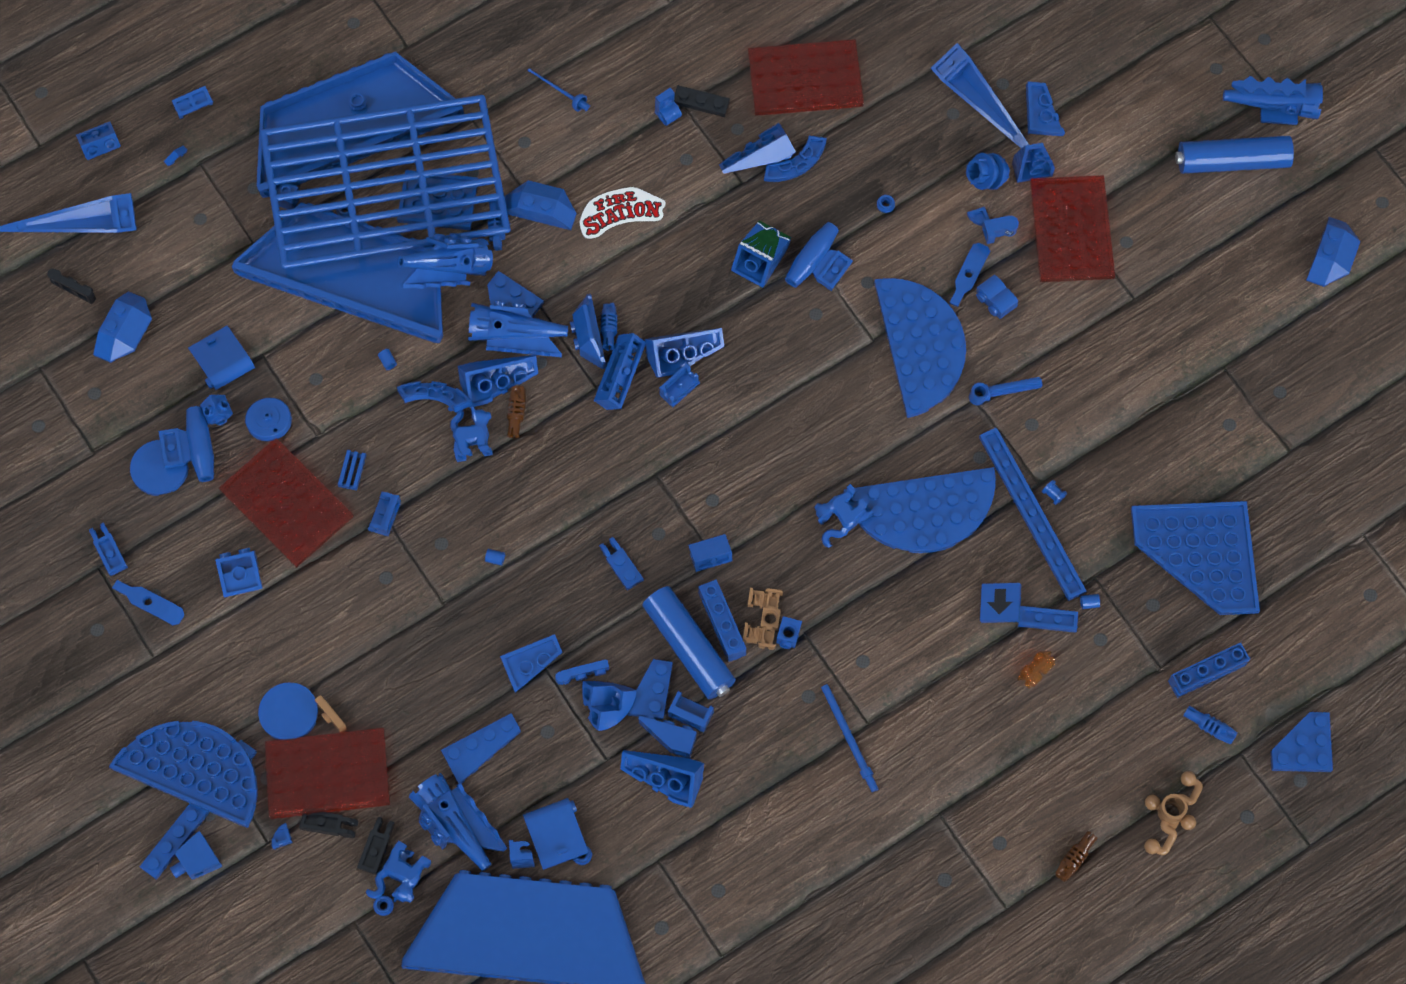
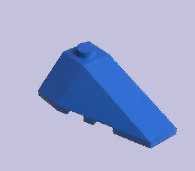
M624 750L621 758V770L640 782H646L653 787L652 790L665 794L671 802L692 808L703 780L704 763L684 757Z

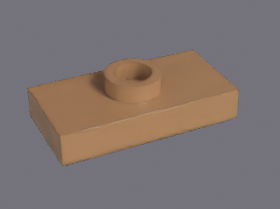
M318 696L315 702L323 711L321 716L328 724L332 722L342 734L347 730L345 723L322 696Z

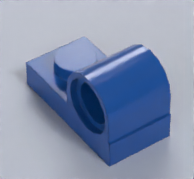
M671 88L655 97V114L665 126L682 116L681 110L674 102L675 93Z

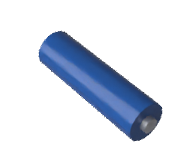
M1290 136L1185 141L1179 143L1175 158L1176 164H1179L1181 174L1291 168L1293 165L1294 148Z
M663 587L651 594L643 602L642 607L706 698L713 699L728 693L729 688L736 681L735 677L671 587Z

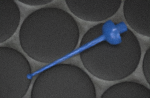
M530 68L528 69V72L533 73L573 100L572 107L575 111L578 112L581 109L587 111L590 108V105L586 103V95L578 94L574 97Z

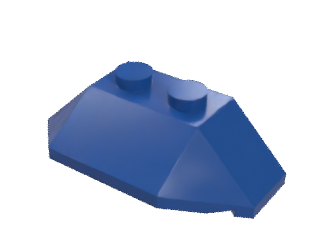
M528 180L505 196L508 215L572 230L576 211L564 189Z
M1328 217L1306 281L1325 287L1329 283L1350 273L1360 240L1346 222Z
M128 291L115 300L98 331L94 356L111 363L115 359L124 357L136 350L152 320L145 298Z
M587 294L572 314L573 321L570 322L571 332L576 333V338L573 339L575 350L579 349L581 357L601 369H606L592 296Z

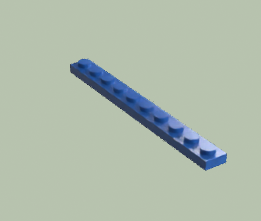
M997 427L981 434L979 438L1066 598L1070 601L1085 594L1086 589Z

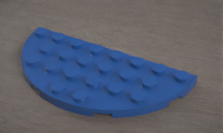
M875 279L874 284L907 418L914 417L929 411L930 408L941 403L958 383L966 357L964 331L957 315L948 303L927 287L903 279Z
M992 467L855 488L856 494L849 501V504L854 508L859 505L858 501L862 498L868 504L867 506H869L874 514L866 521L859 523V525L867 534L880 543L893 549L898 548L910 553L937 552L953 547L958 542L968 538L982 524L989 512L994 497L995 470Z
M174 721L155 726L136 736V739L126 748L123 747L109 766L110 769L243 827L248 828L253 818L257 802V779L252 762L241 745L231 735L216 726L199 721Z

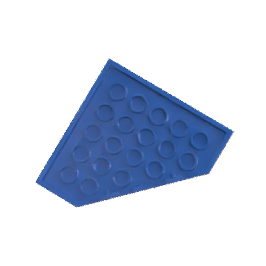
M1247 501L1131 507L1135 546L1219 615L1258 614L1260 612Z

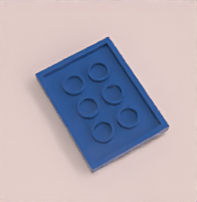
M405 170V174L417 172L412 170ZM448 174L426 178L427 187L478 178ZM418 179L404 181L402 191L419 189ZM478 187L429 194L430 204L475 197ZM416 196L400 199L399 209L423 205L422 197ZM475 204L432 211L433 220L474 214ZM423 212L398 216L397 222L414 224L426 222ZM472 222L442 227L471 230Z

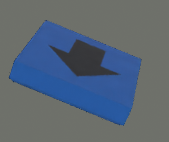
M982 584L981 623L1020 622L1021 584Z

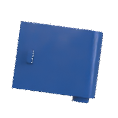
M228 326L188 347L207 376L204 379L210 389L214 388L215 391L255 368L250 357Z
M568 798L523 814L543 870L589 853L574 812H577L573 800L569 801Z

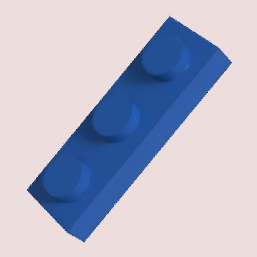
M1020 606V622H1018V627L1077 632L1078 612Z

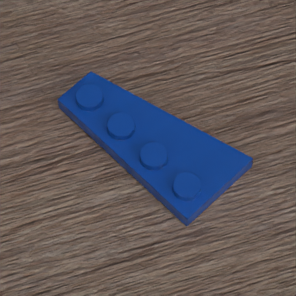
M511 713L442 749L441 752L458 784L465 782V779L471 774L473 775L481 765L489 761L497 751L506 746L521 730Z

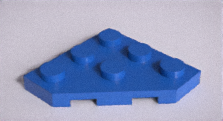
M499 271L487 284L490 305H494V301L506 302V306L512 307L513 303L525 304L524 308H528V313L531 317H534L544 304L542 299ZM500 321L495 322V327L500 328L502 326Z
M1309 712L1271 750L1272 771H1333L1329 712Z

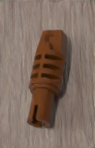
M513 386L510 394L507 414L509 421L507 437L514 438V436L519 438L520 423L524 420L526 395L523 386Z
M1087 831L1081 841L1073 845L1062 859L1055 873L1062 881L1066 882L1087 858V851L1097 840L1094 834L1090 836L1091 832Z

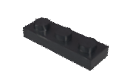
M677 85L674 102L678 106L725 117L730 98Z

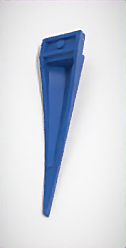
M958 43L931 67L932 71L942 82L1021 149L1029 145L972 58Z
M132 193L113 195L0 226V232L119 233L137 230Z

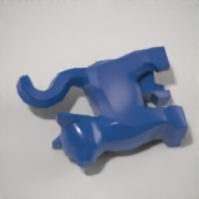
M471 406L472 419L475 425L458 426V423L463 418L464 410L456 412V416L451 420L450 428L455 440L454 452L457 462L467 461L466 455L473 456L471 449H469V446L478 445L484 457L493 455L492 449L488 446L489 432L487 428L488 422L492 418L491 413L484 410H476L474 406Z
M851 484L847 486L845 493L834 496L828 503H818L814 507L821 525L828 521L832 514H835L842 524L841 530L830 529L823 533L821 540L825 547L829 548L832 546L829 541L830 537L842 538L846 536L856 525L866 521L874 514L863 498L858 501L859 505L854 508L849 504V501L856 494V490Z
M398 841L382 870L376 875L377 890L367 889V896L374 899L381 897L385 891L383 879L387 876L402 883L392 893L394 897L393 902L397 900L412 902L414 899L413 889L419 883L422 870L430 867L431 860L422 856L411 866L406 861L413 858L414 852L405 850L407 845Z

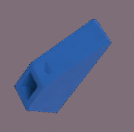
M650 715L639 716V724L671 754L690 759L697 737V732L692 727L675 726V723L668 720L663 722L657 721L655 717Z

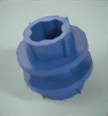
M979 153L966 165V176L971 182L970 184H973L980 190L998 189L1009 178L1008 163L996 153Z

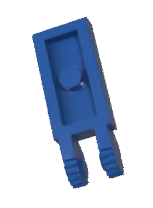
M103 522L100 524V528L105 536L98 539L97 533L93 528L89 529V532L109 575L112 576L128 567L113 536L109 533Z
M612 537L609 541L616 550L615 553L611 555L603 543L599 547L605 555L606 561L628 591L644 581V579L623 548H620L615 538Z
M608 660L559 671L555 679L558 685L560 684L561 686L569 684L571 679L581 681L587 679V675H604L606 671L610 670Z

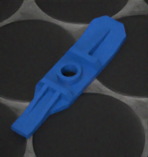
M981 243L973 244L955 280L956 290L950 304L958 307L964 294L973 288L990 254L988 246ZM971 273L972 277L968 278L965 274Z
M119 580L112 587V589L127 596L132 605L162 619L172 626L178 625L184 617L181 607L143 587H130ZM146 600H152L150 605H145Z

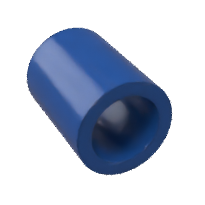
M389 349L379 352L378 357L385 370H391L396 367L397 362Z
M488 549L485 562L502 566L505 560V552Z
M1099 594L1080 596L1081 608H1099Z

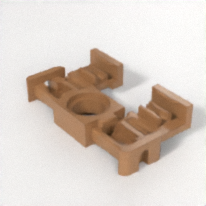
M750 587L748 607L753 608V605L760 606V609L763 607L761 627L752 628L745 622L743 642L754 644L758 642V647L762 649L768 647L769 650H774L776 648L773 640L774 633L778 631L780 609H778L779 597L783 596L782 590L767 588L764 593V591L753 590ZM767 615H774L776 621L772 624L765 621Z

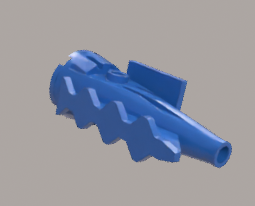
M1249 76L1244 81H1233L1232 87L1235 90H1224L1223 101L1260 108L1261 123L1297 125L1298 116L1319 119L1321 109L1318 108L1323 101V87L1320 85L1321 83H1306V80H1303L1300 84H1294L1288 78L1281 83H1276L1271 77H1267L1263 82H1258L1252 76Z
M450 233V236L434 234V237H426V241L436 244L432 249L398 257L399 267L414 268L401 283L402 288L423 289L425 287L470 286V282L466 280V274L484 276L486 271H490L493 263L492 250H488L487 245L489 243L485 239L478 238L472 240L469 237H461V234Z
M494 301V305L491 304L489 307L471 303V307H475V310L470 312L469 333H472V337H468L469 341L487 340L486 350L562 357V353L549 337H567L568 326L531 317L528 313V308H524L525 304L513 303L512 307L506 306V302ZM496 321L502 323L500 328L495 327Z
M439 773L438 776L435 774L418 786L419 791L416 794L412 791L409 795L410 800L421 810L419 816L421 827L429 831L432 835L433 843L436 846H440L442 850L446 848L447 842L455 843L482 872L492 865L483 848L503 852L507 850L497 830L489 824L485 814L477 808L473 798L464 791L461 783L451 791L442 773Z

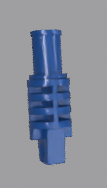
M498 200L489 202L490 211L499 210ZM501 217L488 219V229L502 226ZM505 234L489 236V241H493L495 251L502 250V240H505Z
M614 303L603 304L600 332L603 336L602 348L606 351H609V345L610 350L614 349V336L617 334L618 316Z
M1190 705L1183 715L1198 724L1201 730H1205L1206 733L1208 732L1211 736L1213 735L1215 738L1228 744H1232L1237 735V732L1226 723L1220 722L1219 719H1215L1210 714H1203Z

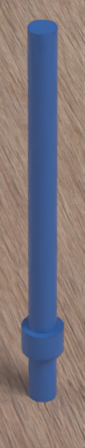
M826 684L821 689L859 765L860 774L866 780L871 792H876L879 789L873 778L874 774L871 768L867 766L829 685Z

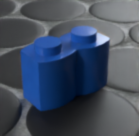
M995 274L977 287L976 296L978 300L988 305L989 312L999 319L1018 306V299Z

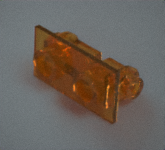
M1038 652L1033 657L1034 661L1021 670V675L1017 679L1025 680L1024 684L1029 689L1035 687L1043 678L1039 671L1046 675L1055 665V658L1049 656L1052 652Z

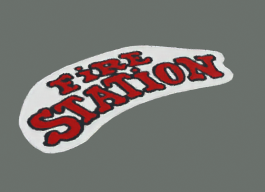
M634 187L610 191L597 196L586 205L580 219V228L585 238L592 239L622 223L659 221L663 217L662 210L666 203L661 198Z

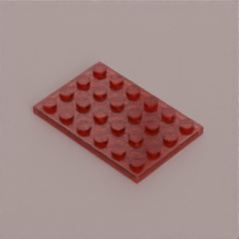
M856 39L748 48L755 116L864 106Z
M1104 175L1032 178L1030 180L1040 282L1114 279L1115 269Z
M277 438L271 441L219 487V490L296 568L354 517Z
M384 728L265 741L270 819L390 805Z

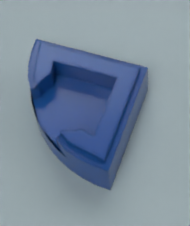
M184 145L175 149L164 162L167 166L172 165L178 157H182L187 152V149Z
M985 207L967 212L968 218L977 225L983 226V221L990 220Z
M286 823L279 826L272 838L273 850L293 843Z

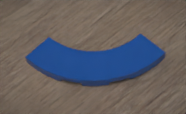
M809 135L806 145L795 158L766 165L764 181H786L807 172L821 157L827 138Z
M418 381L397 387L398 393L405 403L420 399L436 400L448 405L454 412L472 406V401L464 392L458 388L449 387L445 383L432 381V383H421Z

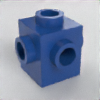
M209 395L200 404L208 424L223 425L233 415L225 395Z

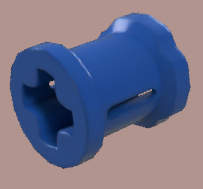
M1052 480L1045 486L1042 493H1046L1054 501V504L1057 505L1067 495V492L1062 491L1055 484L1056 481Z

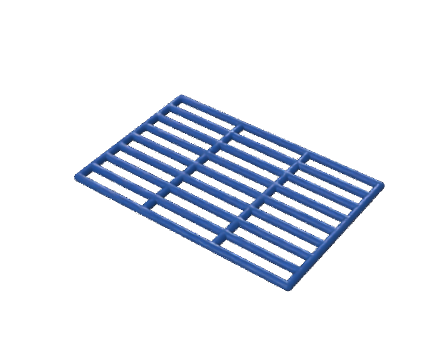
M484 95L260 130L280 263L283 269L436 245L426 241V239L362 249L361 239L423 229L428 230L429 237H434L436 227L501 217V227L458 234H461V237L474 239L505 234L511 230ZM474 103H479L481 112L415 122L414 113ZM407 114L408 123L342 133L341 124ZM477 119H482L484 128L422 138H418L417 129ZM334 125V135L269 145V135ZM410 131L411 139L345 150L344 140ZM482 135L486 137L487 144L427 154H421L420 145ZM331 142L337 143L338 151L276 161L271 160L270 152ZM413 147L414 156L348 166L347 157ZM487 151L489 153V161L424 171L423 167L424 161ZM336 158L340 160L341 167L274 178L273 168ZM411 163L416 164L417 172L357 182H351L349 173ZM485 168L492 169L493 177L427 187L426 178ZM335 175H342L343 184L281 194H277L276 185ZM416 179L419 181V189L353 198L352 190ZM495 184L496 193L430 204L429 194ZM345 191L346 200L281 211L278 201ZM416 196L422 197L423 205L356 215L355 206ZM498 200L499 210L433 220L432 211ZM348 207L349 217L282 227L281 218ZM423 212L425 214L426 222L359 232L358 223ZM351 224V234L285 244L284 235ZM349 241L354 242L355 250L291 261L287 259V251Z

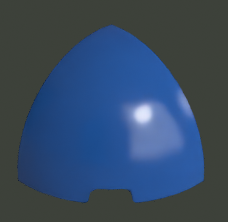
M583 681V703L585 706H589L590 715L588 719L593 727L598 731H602L618 724L630 711L637 691L615 683Z

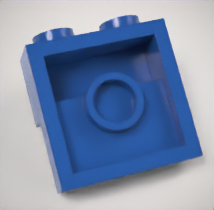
M250 548L238 550L239 554L231 555V552L219 554L220 558L215 559L224 597L263 589L255 550L250 551Z

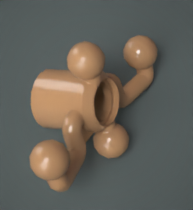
M1186 771L1181 775V782L1184 786H1194L1190 797L1184 794H1170L1162 802H1160L1156 795H1149L1145 799V806L1149 810H1158L1161 829L1169 835L1163 847L1160 846L1156 839H1148L1144 844L1147 853L1168 854L1177 838L1175 829L1179 822L1185 830L1195 828V818L1192 815H1185L1188 805L1195 804L1203 789L1201 781L1196 779V775L1193 772ZM1174 805L1178 809L1179 815L1172 816L1168 814L1165 806Z

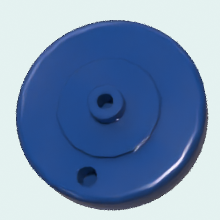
M263 398L249 407L245 416V423L249 433L254 438L261 441H274L288 432L292 424V415L289 407L283 401L277 398Z

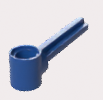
M1035 377L993 386L976 383L971 389L969 400L974 405H982L985 401H990L991 397L1038 389L1042 387V379ZM975 392H980L983 396H977Z

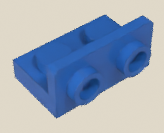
M110 121L76 135L87 160L121 147Z

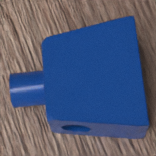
M198 831L175 852L180 862L172 866L170 870L175 878L187 872L193 880L221 868L222 864L202 833Z

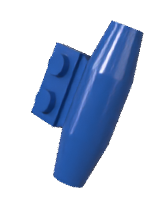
M827 222L821 227L794 259L785 277V281L790 286L798 287L813 273L817 282L832 291L850 267L853 260L840 251L830 250L839 232L834 224Z
M193 406L186 410V431L178 428L158 431L165 469L180 467L192 461L198 480L200 482H208L214 479V453L210 431L201 407Z

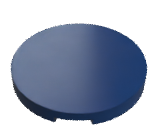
M160 440L151 441L141 446L134 454L130 464L131 477L136 486L144 493L153 496L176 491L186 480L189 470L188 463L184 466L165 469Z
M282 683L271 688L263 696L259 705V720L266 733L274 739L283 741L299 740L314 728L318 717V705L315 702L314 695L303 685Z

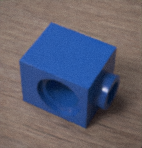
M288 183L280 184L277 194L299 191V188ZM300 198L278 201L279 207L294 209Z
M783 616L776 644H780L779 646L785 649L795 648L802 621ZM786 631H791L794 635L792 637H786L783 633Z

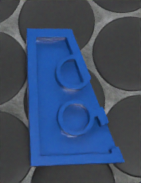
M1027 82L1028 134L1064 136L1065 131L1061 128L1058 121L1059 116L1053 108V101L1046 83Z
M554 634L500 656L514 692L516 693L560 656L562 650Z
M653 659L636 690L634 703L627 715L637 717L650 715L657 720H664L673 662Z

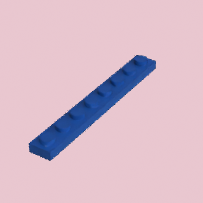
M240 739L238 743L245 750L250 760H252L257 751ZM189 804L143 861L140 868L157 880L176 856L175 852L188 841L210 812Z

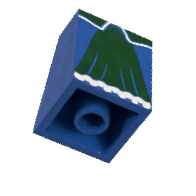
M759 220L740 242L731 271L763 288L787 252L791 237Z

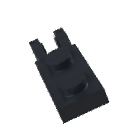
M49 269L47 276L55 286L90 304L95 302L96 297L91 287L85 284L83 286L78 284L72 277L68 276L66 278L62 276L59 270Z
M304 809L299 828L300 830L355 838L356 833L354 831L342 829L341 827L342 824L356 827L359 821L343 817L340 814Z
M381 817L377 818L373 830L370 831L357 869L377 875L394 828V822L389 821L385 833H379L383 823V818Z

